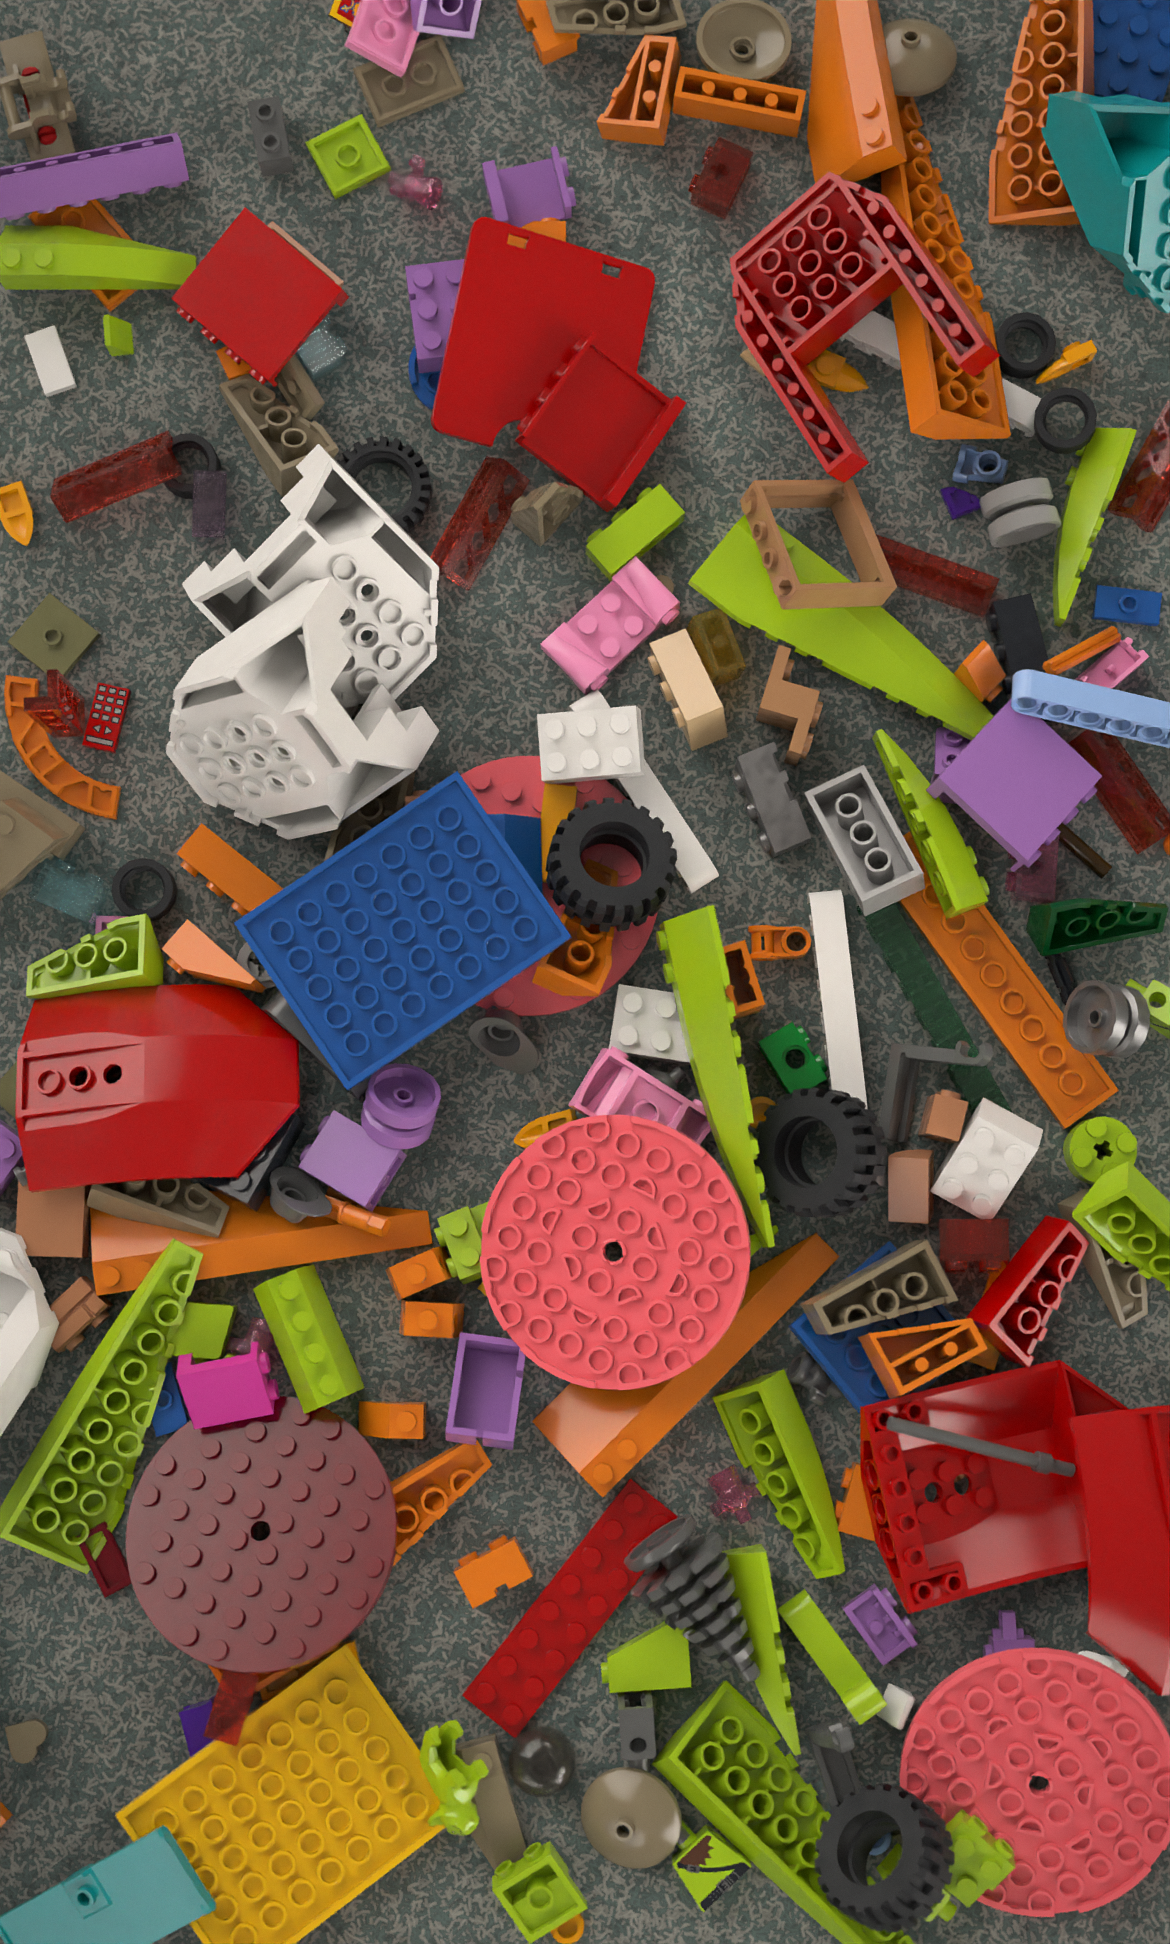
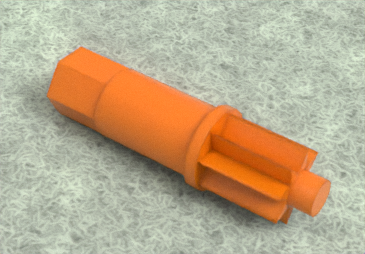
M325 1195L332 1205V1210L330 1214L324 1217L381 1237L388 1234L391 1228V1218L352 1205L351 1202H344Z

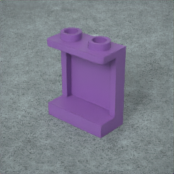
M334 1110L330 1116L327 1115L321 1121L317 1130L319 1134L313 1144H308L302 1151L299 1159L301 1163L298 1167L308 1175L315 1177L355 1201L366 1210L373 1211L407 1155L401 1149H392L378 1144L367 1135L362 1126Z

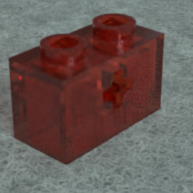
M718 137L715 146L709 145L704 154L702 164L705 166L701 174L695 173L689 185L688 192L692 193L691 205L725 220L752 166L754 152ZM719 174L724 175L720 177L719 181L714 179L717 178Z
M223 1671L203 1734L204 1737L239 1746L261 1676L252 1673Z

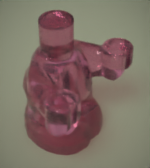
M413 154V159L409 160L410 167H413L410 174L403 176L396 172L390 173L388 184L392 186L389 192L400 199H408L411 202L420 204L427 210H433L439 203L442 195V181L437 177L423 176L426 160Z
M252 1317L245 1338L230 1336L225 1346V1349L232 1350V1353L239 1352L241 1355L250 1353L251 1343L259 1341L262 1353L267 1352L269 1355L271 1368L276 1360L270 1353L274 1338L267 1321L261 1318Z
M735 1464L706 1479L718 1497L715 1503L709 1505L714 1517L724 1512L735 1513L740 1525L752 1519L746 1506L750 1498L760 1494L755 1481L743 1485Z

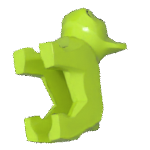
M455 1719L446 1721L440 1728L436 1725L425 1731L419 1759L434 1794L440 1801L439 1809L429 1818L428 1824L430 1826L444 1825L450 1834L466 1836L471 1834L479 1824L477 1807L471 1800L475 1796L479 1780L489 1774V1770L482 1759L475 1760L468 1766L456 1755V1739L460 1738L464 1731Z

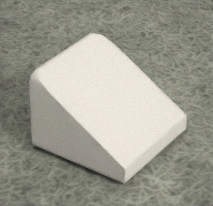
M888 1684L883 1695L888 1705L876 1714L895 1728L901 1730L904 1728L915 1699L911 1692L893 1684Z

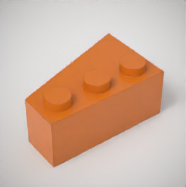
M644 35L626 68L627 73L618 88L615 87L608 107L604 114L601 113L596 121L603 139L664 146L681 61V53L676 37Z
M972 1318L868 1333L858 1337L890 1399L913 1390L988 1349Z

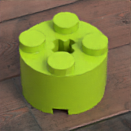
M1095 1117L1087 1119L1075 1125L1068 1132L1063 1144L1064 1159L1070 1172L1077 1179L1094 1185L1102 1174L1128 1160L1133 1165L1135 1164L1137 1139L1126 1125L1114 1118ZM1103 1144L1102 1150L1106 1152V1155L1097 1158L1098 1152L1094 1149V1146Z

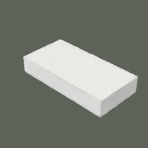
M55 325L24 336L46 397L77 387Z

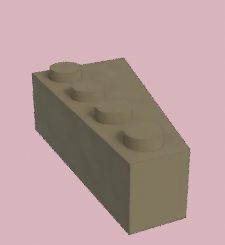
M18 797L0 802V900L16 884H19L38 863L45 860L52 850L70 836Z

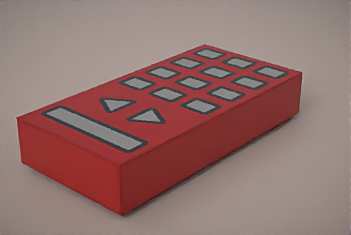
M98 682L82 742L84 747L116 754L131 695L130 689Z

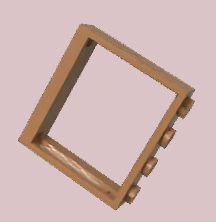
M754 480L741 498L742 511L745 513L752 537L756 541L763 565L768 572L773 585V591L777 595L782 610L882 606L897 588L854 480H847L845 483L839 480ZM831 507L861 582L800 584L770 508Z

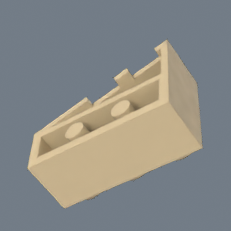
M686 628L649 643L652 656L647 657L649 666L654 676L659 674L662 683H659L662 694L666 702L671 701L674 708L672 709L673 717L679 728L682 727L691 751L728 737L723 705Z

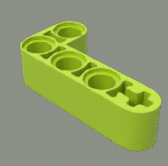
M805 1589L777 1609L839 1694L843 1703L859 1725H862L888 1705L882 1694L872 1683L869 1676L858 1661H856Z

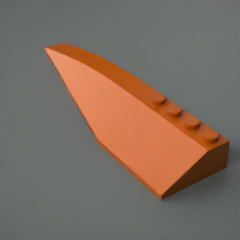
M895 95L907 161L881 171V194L889 198L936 259L997 350L993 322L990 313L983 312L980 300L984 298L980 285L974 286L970 271L974 267L970 257L961 249L960 244L964 242L949 196L948 194H942L939 183L943 180L939 168H933L929 158V154L932 152L930 142L918 131L923 122L913 96L903 97ZM901 285L891 294L911 433L935 440L1007 439L1011 436L999 358L974 378L958 367L905 285Z

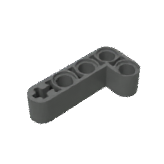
M278 990L260 1009L298 1040L299 1044L344 1087L288 1002ZM371 1076L348 1092L356 1099H359L366 1092Z

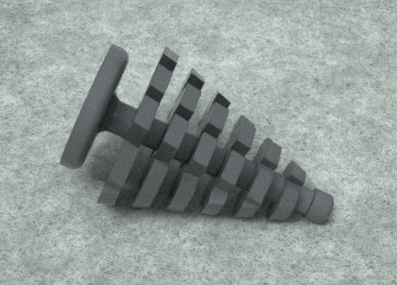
M691 1514L680 1516L653 1532L626 1556L624 1564L633 1572L643 1571L660 1562L643 1577L640 1583L634 1586L630 1594L639 1603L647 1604L648 1600L651 1599L648 1610L658 1617H661L664 1612L667 1616L665 1623L674 1630L677 1627L680 1630L685 1628L682 1635L690 1642L692 1641L695 1644L704 1640L700 1645V1649L708 1657L719 1654L723 1650L724 1652L720 1655L717 1662L726 1669L735 1666L744 1683H751L759 1677L760 1669L755 1661H752L749 1657L754 1651L751 1638L747 1637L739 1641L748 1629L745 1617L740 1616L730 1621L731 1618L738 1615L742 1605L739 1596L737 1598H734L733 1595L730 1596L736 1586L733 1574L729 1573L726 1579L724 1577V1574L729 1569V1560L727 1553L720 1552L723 1548L721 1535L710 1532L706 1539L702 1535L691 1541L688 1547L684 1545L678 1549L692 1536L697 1526L696 1520Z

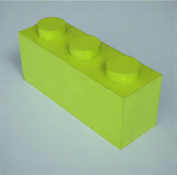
M661 484L657 485L653 490L650 487L646 488L637 496V503L629 510L623 508L618 511L611 519L612 524L604 531L601 528L597 529L586 540L588 543L586 545V555L610 582L612 577L635 556L638 559L641 558L684 521L685 511Z

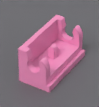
M1127 637L1112 646L1075 680L1114 689L1143 664L1149 656L1144 650H1139L1138 652L1134 650L1131 646L1133 640Z

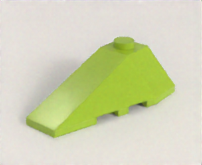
M140 914L116 919L106 924L107 929L93 936L90 933L80 938L81 942L67 950L59 949L27 967L26 997L29 999L52 998L92 991L163 985L164 958L149 916L147 914Z

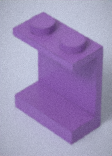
M557 146L551 147L550 159L497 170L494 160L482 163L484 181L495 220L522 227L532 221H541V219L547 217L559 220L572 218V207L576 206L573 187H567L565 177L569 176L566 157H559Z

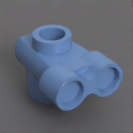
M962 444L953 473V481L968 484L969 480L1003 484L1008 468V460L1002 459L993 450L979 452L976 446ZM987 467L994 468V470L990 472L984 471Z

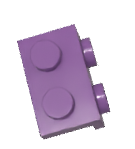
M873 1584L842 1606V1609L882 1666H884L911 1646L912 1649L918 1644L913 1636L918 1632L906 1616L900 1619L893 1608L898 1604L885 1587L880 1591Z

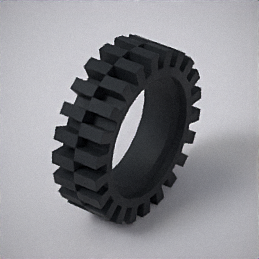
M380 436V441H374L373 437L366 438L367 443L363 445L360 444V441L353 444L354 450L350 452L346 449L342 453L343 460H337L354 480L365 467L380 462L391 463L400 467L410 478L411 494L409 500L401 510L390 516L405 532L411 533L415 530V525L417 523L421 524L425 519L424 514L429 511L430 499H432L431 479L428 468L423 463V458L419 453L415 454L413 447L409 444L403 446L401 440L394 438L393 442L388 441V438L385 436Z

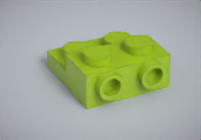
M488 1202L473 1208L466 1206L437 1218L440 1227L434 1229L441 1248L447 1246L451 1255L450 1258L445 1259L452 1278L459 1276L463 1285L482 1278L480 1256L483 1232H481Z
M961 1809L946 1825V1830L950 1832L953 1845L948 1848L954 1852V1865L949 1866V1872L953 1875L950 1885L945 1884V1888L969 1908L988 1888L993 1891L1015 1869V1858L1013 1849L1002 1838L997 1840L988 1832L986 1825L980 1818L975 1815L970 1816Z
M550 1841L544 1845H541L540 1842L531 1844L524 1851L523 1858L514 1863L511 1860L502 1862L495 1869V1875L492 1876V1891L529 1944L588 1908L587 1900L569 1876L567 1865Z

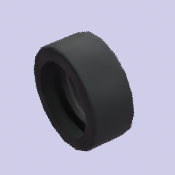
M1029 312L1015 313L1005 319L995 333L997 352L1000 355L998 357L1000 370L1010 377L1018 379L1033 377L1043 371L1054 355L1056 348L1055 332L1049 322L1037 314ZM1024 328L1038 335L1042 343V351L1038 359L1030 363H1024L1010 356L1006 350L1005 341L1011 331Z
M1061 387L1050 391L1040 400L1035 409L1034 430L1038 441L1046 449L1057 454H1070L1081 450L1090 442L1095 433L1097 412L1094 402L1086 393L1076 388ZM1062 402H1071L1079 406L1085 417V425L1082 431L1076 437L1068 440L1052 436L1046 426V416L1049 410Z
M184 433L170 438L161 447L157 457V471L165 487L174 495L184 499H197L207 495L217 485L221 475V463L213 445L204 437L193 433ZM186 448L201 451L208 461V470L204 477L192 484L178 482L170 471L172 458L177 452Z
M138 858L128 861L119 868L113 878L111 892L114 903L123 914L128 917L147 914L152 922L161 919L170 912L176 902L177 886L175 878L164 865L153 859ZM143 871L156 874L161 879L164 887L163 897L160 902L153 908L146 910L137 909L132 906L127 900L125 893L126 884L129 879L136 873Z

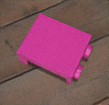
M259 1341L251 1343L249 1354L199 1364L195 1363L192 1353L179 1355L176 1378L194 1429L274 1414V1403L276 1399H279V1387L276 1379L270 1378L271 1365L267 1352L262 1353Z

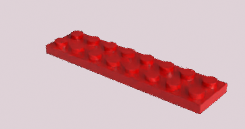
M630 1478L465 1689L462 1696L512 1737L516 1738L646 1571V1569L639 1572L629 1570L624 1564L626 1556L645 1538L679 1516Z

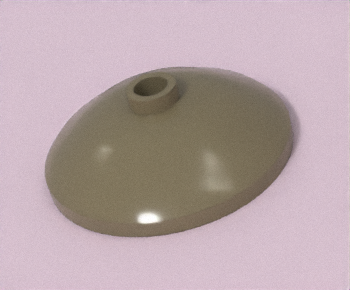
M725 0L714 5L700 20L696 33L698 55L709 71L759 82L771 78L783 68L789 58L792 45L791 31L785 18L774 7L760 0ZM738 52H745L746 55H740Z
M912 18L898 19L882 25L895 95H925L941 88L949 81L955 71L957 51L953 40L944 30L930 22Z
M619 1767L608 1770L591 1783L582 1800L581 1821L589 1842L599 1854L619 1866L634 1869L654 1866L670 1855L679 1840L682 1817L678 1802L667 1785L647 1771L633 1767ZM620 1825H625L629 1832L622 1830Z

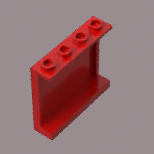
M245 207L171 299L179 306L176 312L190 324L194 320L203 326L200 332L213 344L220 340L226 345L227 349L224 353L238 365L245 361L252 367L248 373L259 383L264 385L268 381L276 387L278 383L274 379L333 306L337 304L342 307L349 297L340 286Z
M594 330L587 337L581 335L573 344L570 351L574 355L568 363L563 361L555 370L552 377L556 381L550 389L545 387L534 401L538 407L532 415L527 413L516 428L520 433L514 441L572 486L580 488L585 496L608 512L617 507L686 405V402L677 395L669 399L597 342L595 337L598 333Z

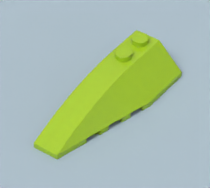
M70 225L5 226L0 236V283L5 290L179 289L197 267V257L194 255Z
M1096 428L1090 442L1081 450L1075 452V455L1080 456L1077 467H1070L1064 483L1070 487L1060 519L1061 526L1058 528L1054 556L1053 609L1054 625L1058 627L1062 626L1068 616L1081 582L1080 572L1084 571L1093 550L1090 544L1095 541L1105 519L1100 517L1101 513L1105 512L1109 501H1112L1137 432L1135 429Z
M883 729L876 731L872 737L946 920L983 906L988 902L987 895L990 892L984 877H978L974 865L977 864V859L970 845L966 847L962 836L940 798L937 797L935 799L926 791L931 784L908 755Z
M1128 1160L1098 1178L1072 1212V1217L1116 1260L1123 1264L1126 1261L1138 1268L1139 1274L1147 1279L1154 1277L1165 1284V1290L1170 1292V1202Z
M782 1369L759 1376L712 1397L739 1461L745 1469L751 1465L759 1481L756 1487L762 1496L767 1494L777 1509L774 1515L780 1524L788 1527L794 1535L792 1542L815 1578L820 1579L844 1573L845 1566L840 1535L823 1466L811 1431L785 1370Z
M762 1544L723 1550L722 1552L727 1553L729 1560V1569L724 1574V1577L726 1579L729 1573L733 1574L736 1585L735 1590L730 1596L733 1595L734 1598L739 1596L742 1605L741 1611L734 1619L743 1616L748 1625V1629L740 1641L747 1637L751 1638L754 1651L749 1657L752 1661H755L760 1669V1675L755 1680L756 1686L775 1725L794 1756L801 1755L795 1714L790 1702V1685L787 1672L784 1669L786 1663L781 1639L778 1636L780 1626L766 1551Z

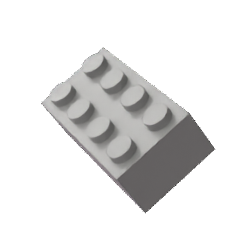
M865 765L804 793L807 808L864 916H868L925 888L923 871Z

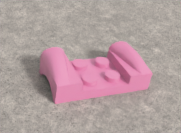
M635 556L567 623L563 622L540 644L541 649L560 666L586 695L591 690H599L608 681L607 675L662 624L669 625L680 613V601Z
M613 1046L610 1049H601L568 1104L569 1107L585 1117L628 1115L654 1120L678 1130L699 1145L711 1131L701 1101L687 1099L627 1061L629 1056Z

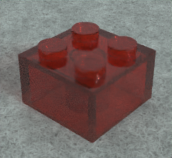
M939 1219L937 1225V1259L941 1267L945 1268V1273L960 1274L965 1273L967 1268H979V1273L994 1274L999 1273V1269L1005 1268L1010 1260L1008 1219Z

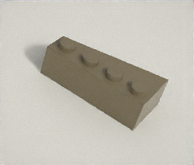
M913 1240L801 1303V1306L816 1334L831 1335L910 1312L958 1301V1298L928 1240Z

